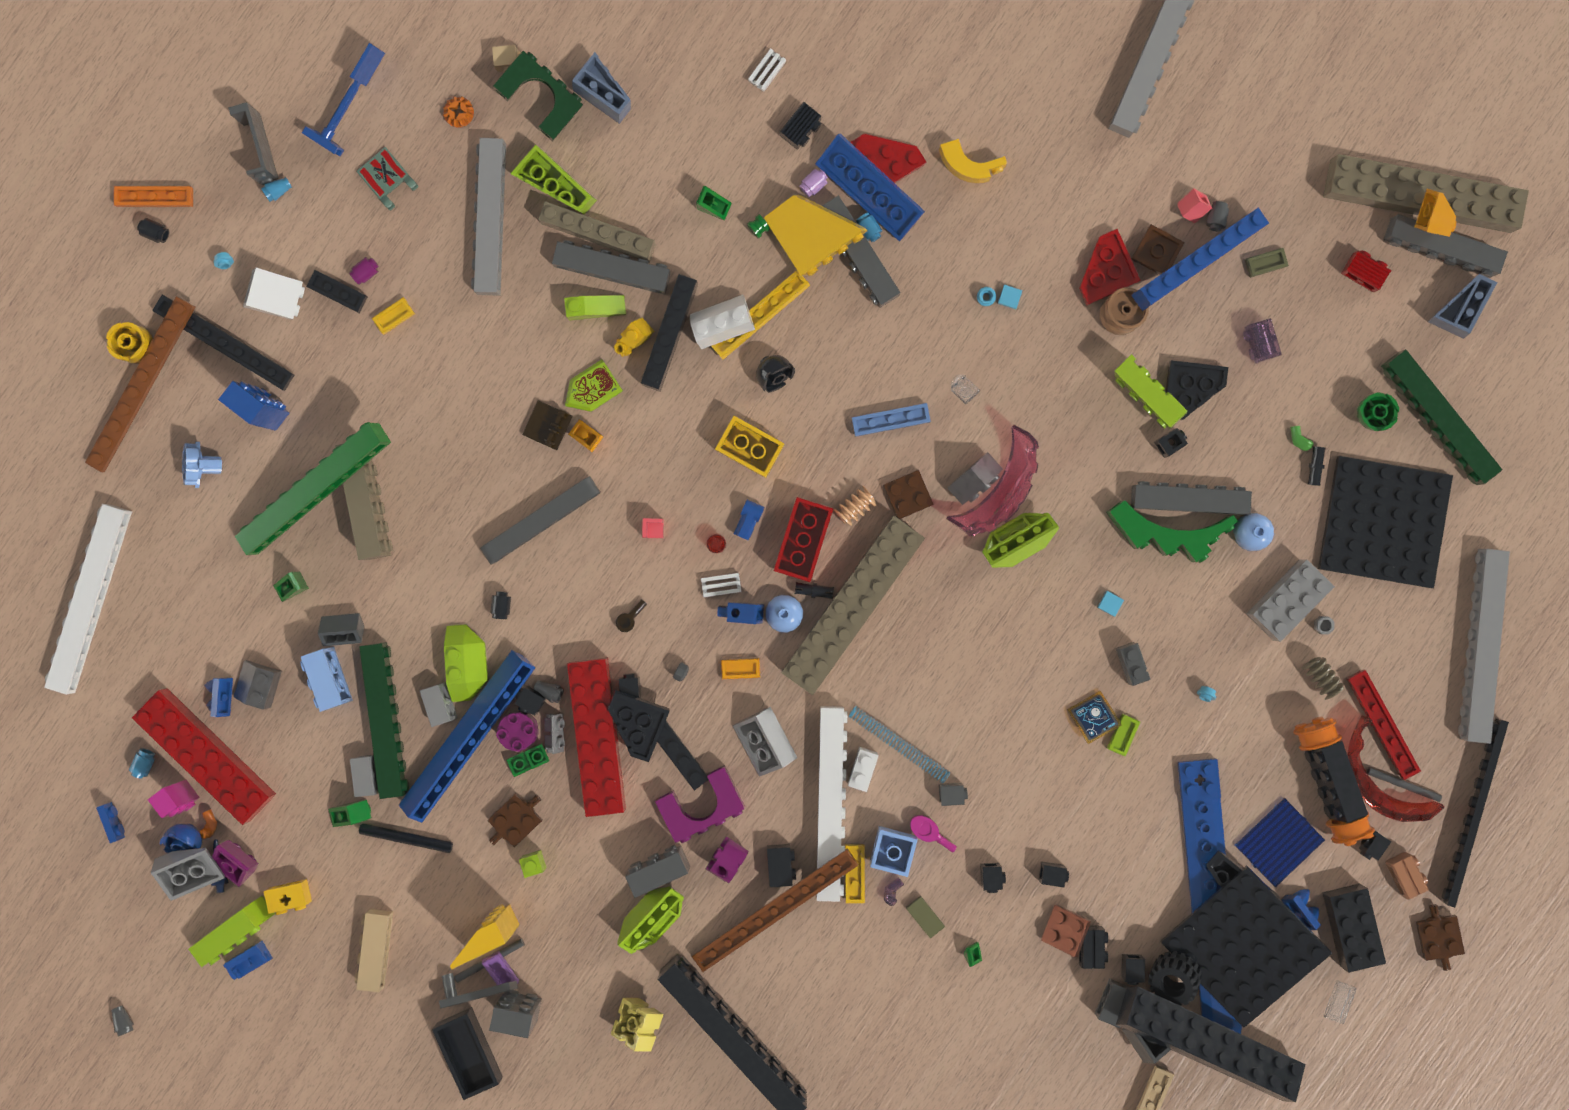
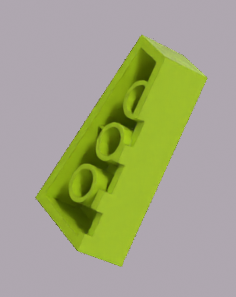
M537 145L529 151L511 172V175L584 215L597 201Z
M1131 354L1114 371L1117 378L1115 382L1121 388L1126 387L1130 391L1129 395L1136 402L1140 400L1144 404L1142 408L1149 415L1153 413L1158 418L1156 421L1161 427L1171 429L1187 414V410L1169 392L1166 393L1164 391L1165 388L1158 380H1152L1149 371L1144 366H1138L1134 362L1136 358Z
M261 896L226 920L188 950L201 968L208 963L211 966L221 959L219 956L221 953L225 956L234 949L232 945L236 943L239 946L247 940V934L252 936L261 929L259 926L275 915V912L268 914L266 900Z

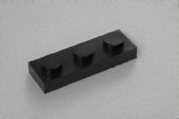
M314 270L306 286L359 314L368 296L317 270Z

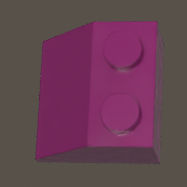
M230 840L219 844L212 855V858L225 877L238 887L255 872L259 864L252 855L246 854L237 843H232Z

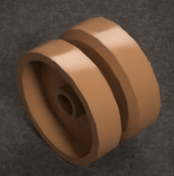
M1127 287L1118 289L1102 303L1100 320L1108 332L1115 335H1126L1133 332L1146 321L1149 307L1142 311L1131 296L1138 290Z

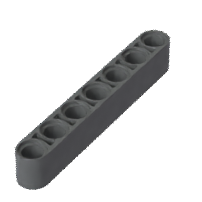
M589 476L483 545L480 550L490 565H492L601 492L591 476Z

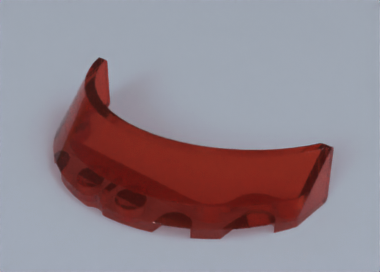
M1361 716L1351 736L1347 755L1364 802L1374 811L1393 820L1401 822L1431 820L1445 808L1443 804L1436 801L1411 803L1398 800L1379 789L1368 776L1360 758V752L1364 747L1361 733L1372 722V719Z

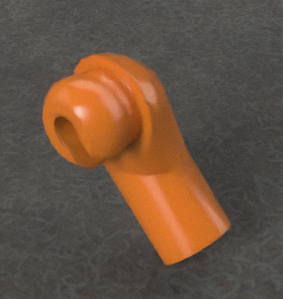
M211 809L202 813L206 824L199 833L203 839L212 837L218 825Z

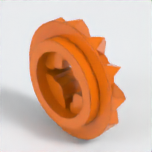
M453 97L451 100H447L445 107H443V116L447 123L453 127H465L473 119L474 108L470 101L463 97ZM460 106V109H461L464 113H462V114L459 113L458 116L456 117L455 112H453L452 110H454V109L457 110L458 107Z

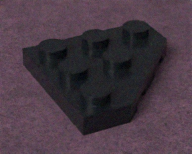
M1169 361L1166 393L1169 392L1187 410V414L1180 420H1184L1193 411L1226 387L1229 367Z
M615 690L608 710L614 719L616 727L628 748L630 756L649 762L670 709Z

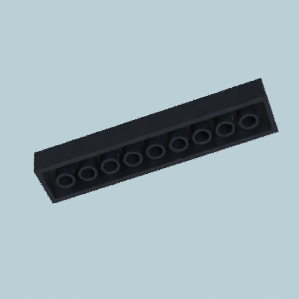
M677 954L661 968L657 980L777 1110H805L807 1108L806 1089L800 1083L797 1085L793 1080V1075L787 1069L784 1070L780 1066L781 1063L774 1055L771 1056L767 1052L766 1045L754 1038L755 1034L753 1031L741 1024V1018L736 1013L732 1014L730 1012L728 1004L723 999H718L715 995V990L709 984L706 985L702 981L703 978L698 971H693L689 967L690 963L685 957H680Z
M1127 987L1116 1025L1281 1101H1297L1306 1064L1140 987Z

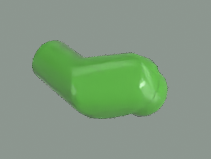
M1300 426L1290 427L1294 446L1303 451L1313 448V441L1301 435Z

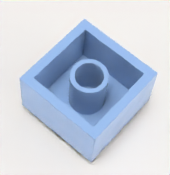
M879 826L869 861L870 867L908 877L918 840L917 837Z

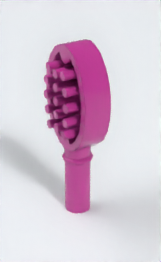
M916 815L911 818L910 827L916 837L925 842L936 841L952 853L956 850V845L939 834V828L931 818L924 815Z

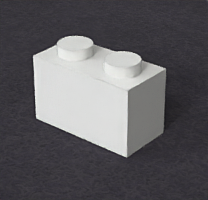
M859 747L848 780L849 787L867 792L879 756L877 752Z

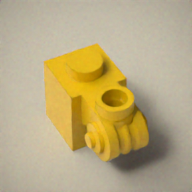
M643 317L632 321L620 334L622 338L616 340L614 350L621 357L632 354L634 348L644 344L655 331Z

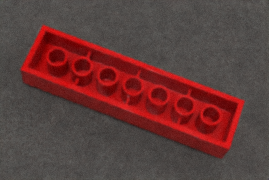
M608 658L567 663L585 817L624 813L626 803L617 728L608 710L613 696Z
M168 688L158 690L132 717L147 734L240 824L244 825L250 822L276 795L251 768Z

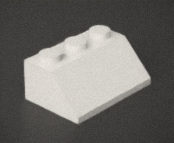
M744 295L690 314V323L694 337L701 349L755 330Z

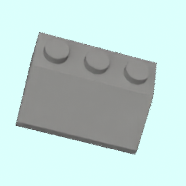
M771 707L733 725L759 777L781 769L797 759Z

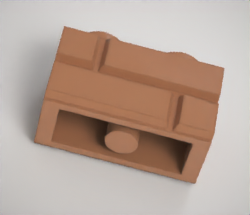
M1403 852L1385 861L1402 897L1407 900L1412 899L1429 890L1426 885L1428 880L1422 872L1420 873L1418 869L1420 863L1414 855Z

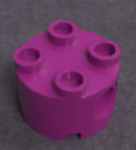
M515 711L506 715L500 721L496 736L506 749L519 752L528 748L536 741L539 734L537 720L530 713L525 714L521 711Z
M726 836L720 844L722 848H717L712 856L715 860L711 859L705 869L724 882L730 883L749 851Z

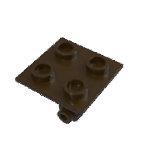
M538 400L522 435L554 450H558L573 416Z

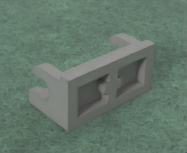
M446 682L420 690L431 727L458 718Z
M374 755L350 759L354 796L362 797L379 794Z

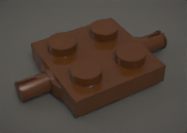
M515 793L487 820L497 832L489 839L490 843L492 842V845H495L503 838L515 848L542 822L543 819L534 809L541 801V798L535 795L527 802Z
M1437 904L1429 905L1431 917L1426 920L1416 921L1423 957L1426 961L1441 960L1443 970L1448 971L1451 970L1449 958L1465 954L1458 918L1455 914L1441 916L1439 915Z

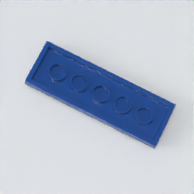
M841 133L834 138L815 163L862 208L869 212L870 215H873L898 241L905 237L925 213L916 202Z

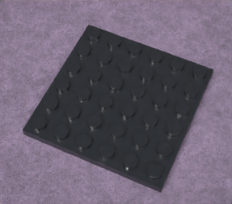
M1337 456L1318 569L1434 589L1453 475Z
M1247 865L1161 939V943L1171 954L1173 951H1177V954L1180 955L1184 953L1185 957L1188 958L1190 956L1193 959L1192 962L1198 964L1197 969L1201 970L1202 986L1243 1028L1332 954L1331 950Z

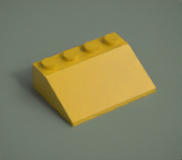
M501 904L489 913V916L481 922V927L450 965L451 970L506 944L520 925L510 904L505 907Z

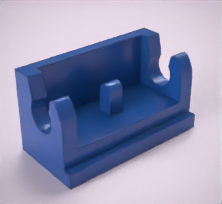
M260 941L227 961L223 966L231 978L235 980L242 978L273 959L264 942Z

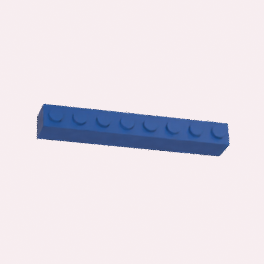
M1258 207L1131 296L1141 310L1144 311L1268 225V220Z

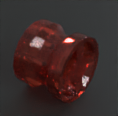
M711 535L707 540V548L712 553H721L726 548V540L721 535Z

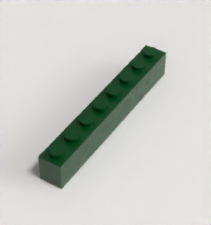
M1406 349L1399 351L1381 365L1384 375L1395 383V388L1399 393L1404 394L1408 399L1407 403L1409 406L1416 409L1420 414L1419 418L1421 421L1428 424L1432 429L1431 433L1433 436L1440 439L1444 444L1443 448L1445 451L1452 454L1456 459L1455 463L1459 468L1464 469L1471 483L1484 485L1503 470Z
M387 642L359 646L379 799L404 796L409 790V782L405 779L404 773L406 771V762L402 758L404 745L400 741L401 724L397 720L399 707L395 703L394 698L396 686L392 683L394 669L390 665L389 660L391 648L387 645Z

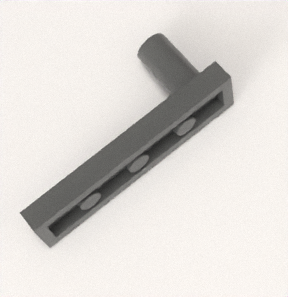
M453 973L442 976L446 999L440 1000L439 1005L441 1009L518 989L517 981L457 996Z

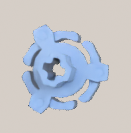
M200 442L184 444L182 452L183 485H195V488H199L202 474H221V457L202 456Z

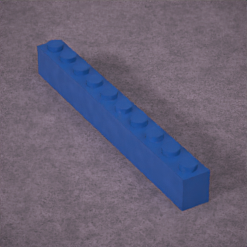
M513 650L508 654L399 803L400 808L408 818L422 823L536 668L526 657Z

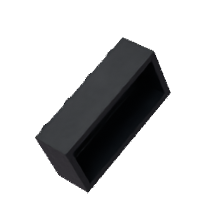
M1359 883L1322 892L1340 967L1350 973L1386 964L1368 888Z
M471 1007L437 1022L432 1031L463 1100L499 1085L503 1075L473 1008Z

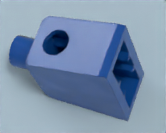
M729 602L728 606L719 605L717 614L718 617H727V622L762 624L764 604Z

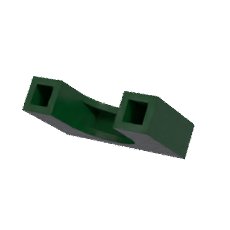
M522 51L493 85V89L508 102L517 90L529 81H539L547 85L554 96V108L539 125L538 129L553 142L582 108V99L573 92L571 94L566 90L567 85L560 79L555 80L551 76L552 72L544 65L541 67L536 62L537 58L532 53Z

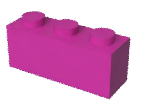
M183 780L162 788L147 800L162 819L167 816L172 818L176 814L179 815L184 811L190 810L196 805L195 801L200 797L189 782Z

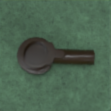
M641 599L629 614L619 615L616 619L618 630L630 632L635 625L634 618L644 609L647 603Z

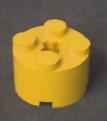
M120 322L113 325L107 332V350L113 357L119 360L138 364L153 338L150 332L142 326L130 322Z

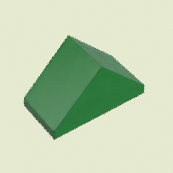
M703 186L696 202L697 210L724 221L732 204L707 186Z
M290 572L273 585L282 602L309 589L301 572Z

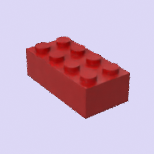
M796 497L775 564V572L811 582L834 508Z

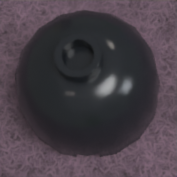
M781 355L764 357L756 370V377L763 391L767 390L768 393L786 385L784 381L788 377L791 380L795 374L793 365Z

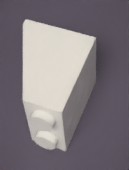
M255 268L252 270L243 307L292 320L294 316H298L300 306L297 305L299 298L303 297L305 287H302V281Z

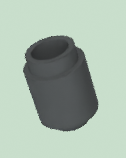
M1214 201L1211 206L1212 209L1208 213L1206 226L1210 227L1209 230L1219 232L1221 229L1226 228L1229 208L1225 202Z

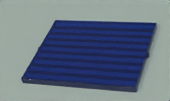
M1284 798L1235 846L1253 864V867L1257 868L1276 888L1325 839Z

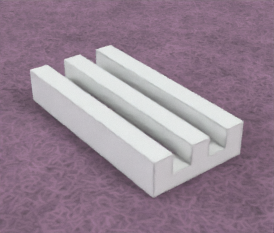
M770 48L748 81L764 92L783 67L786 59L780 57L778 53H775ZM771 56H772L773 59H772V60L770 61V63L767 65V67H766L765 70L762 72V74H761L760 77L757 79V81H755V78L757 77V75L760 73V71L763 69V67L765 66V64L768 62V60H769V59L771 58ZM778 60V61H779L778 65L775 67V69L773 70V72H772V73L770 74V76L767 78V80L765 81V83H764L763 85H761L760 83L762 82V80L764 79V77L767 75V73L770 71V69L772 68V66H773V65L775 64V62Z
M739 573L701 578L703 597L742 592ZM736 577V581L706 585V581ZM737 585V589L707 593V589Z

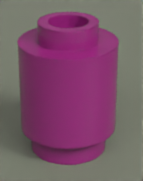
M365 257L351 268L352 271L349 274L360 285L379 272L377 270L379 265L373 258L368 259Z

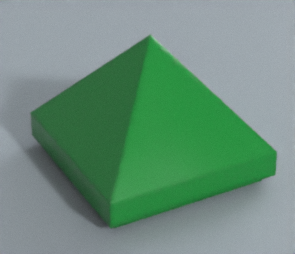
M979 942L966 947L964 951V957L969 967L982 961Z

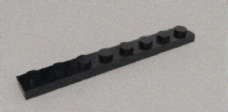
M162 294L152 311L164 318L173 300ZM192 313L183 329L283 391L287 389L295 374Z

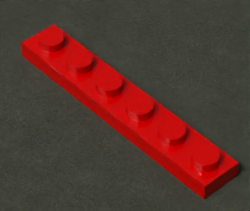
M1363 669L1346 678L1400 778L1406 780L1421 772L1367 671Z

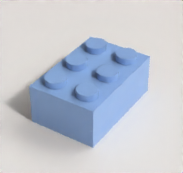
M334 647L301 656V668L307 674V685L313 691L315 696L313 701L320 712L353 701Z

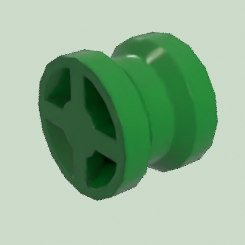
M760 214L755 217L754 221L747 223L751 232L758 239L764 231L770 230L769 225Z

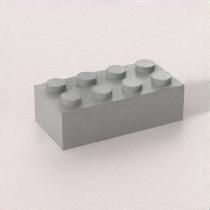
M1299 560L1246 614L1273 641L1281 642L1335 586L1308 560Z

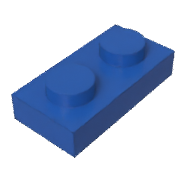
M112 802L97 807L96 809L109 843L125 838L124 827L118 820V811Z

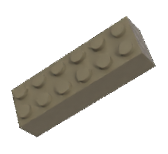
M372 459L343 483L358 560H372L391 556V551L393 550L392 543L388 540L387 532H389L388 523L384 521L383 517L385 507L380 502L379 497L381 495V488L377 484L375 477L378 475L377 468L373 465Z

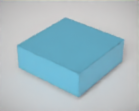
M1004 285L998 304L1016 310L1023 290Z
M1106 591L1097 608L1115 617L1124 600Z

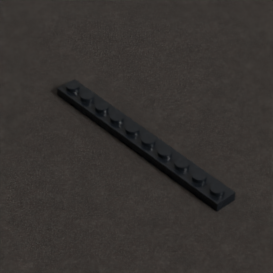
M1496 719L1493 722L1491 744H1485L1484 751H1486V755L1479 765V770H1481L1480 776L1474 782L1476 790L1474 796H1471L1469 799V814H1466L1463 820L1465 828L1458 837V844L1460 845L1458 851H1455L1453 855V869H1450L1448 872V887L1444 888L1442 893L1443 903L1454 908L1458 901L1509 722Z

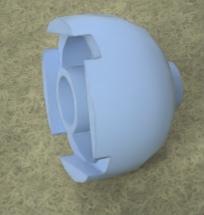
M1251 513L1240 517L1233 529L1236 543L1247 551H1260L1266 548L1274 537L1272 522L1266 516L1258 513Z
M779 595L768 603L765 617L772 629L788 633L800 625L803 619V609L801 603L796 598L790 595Z

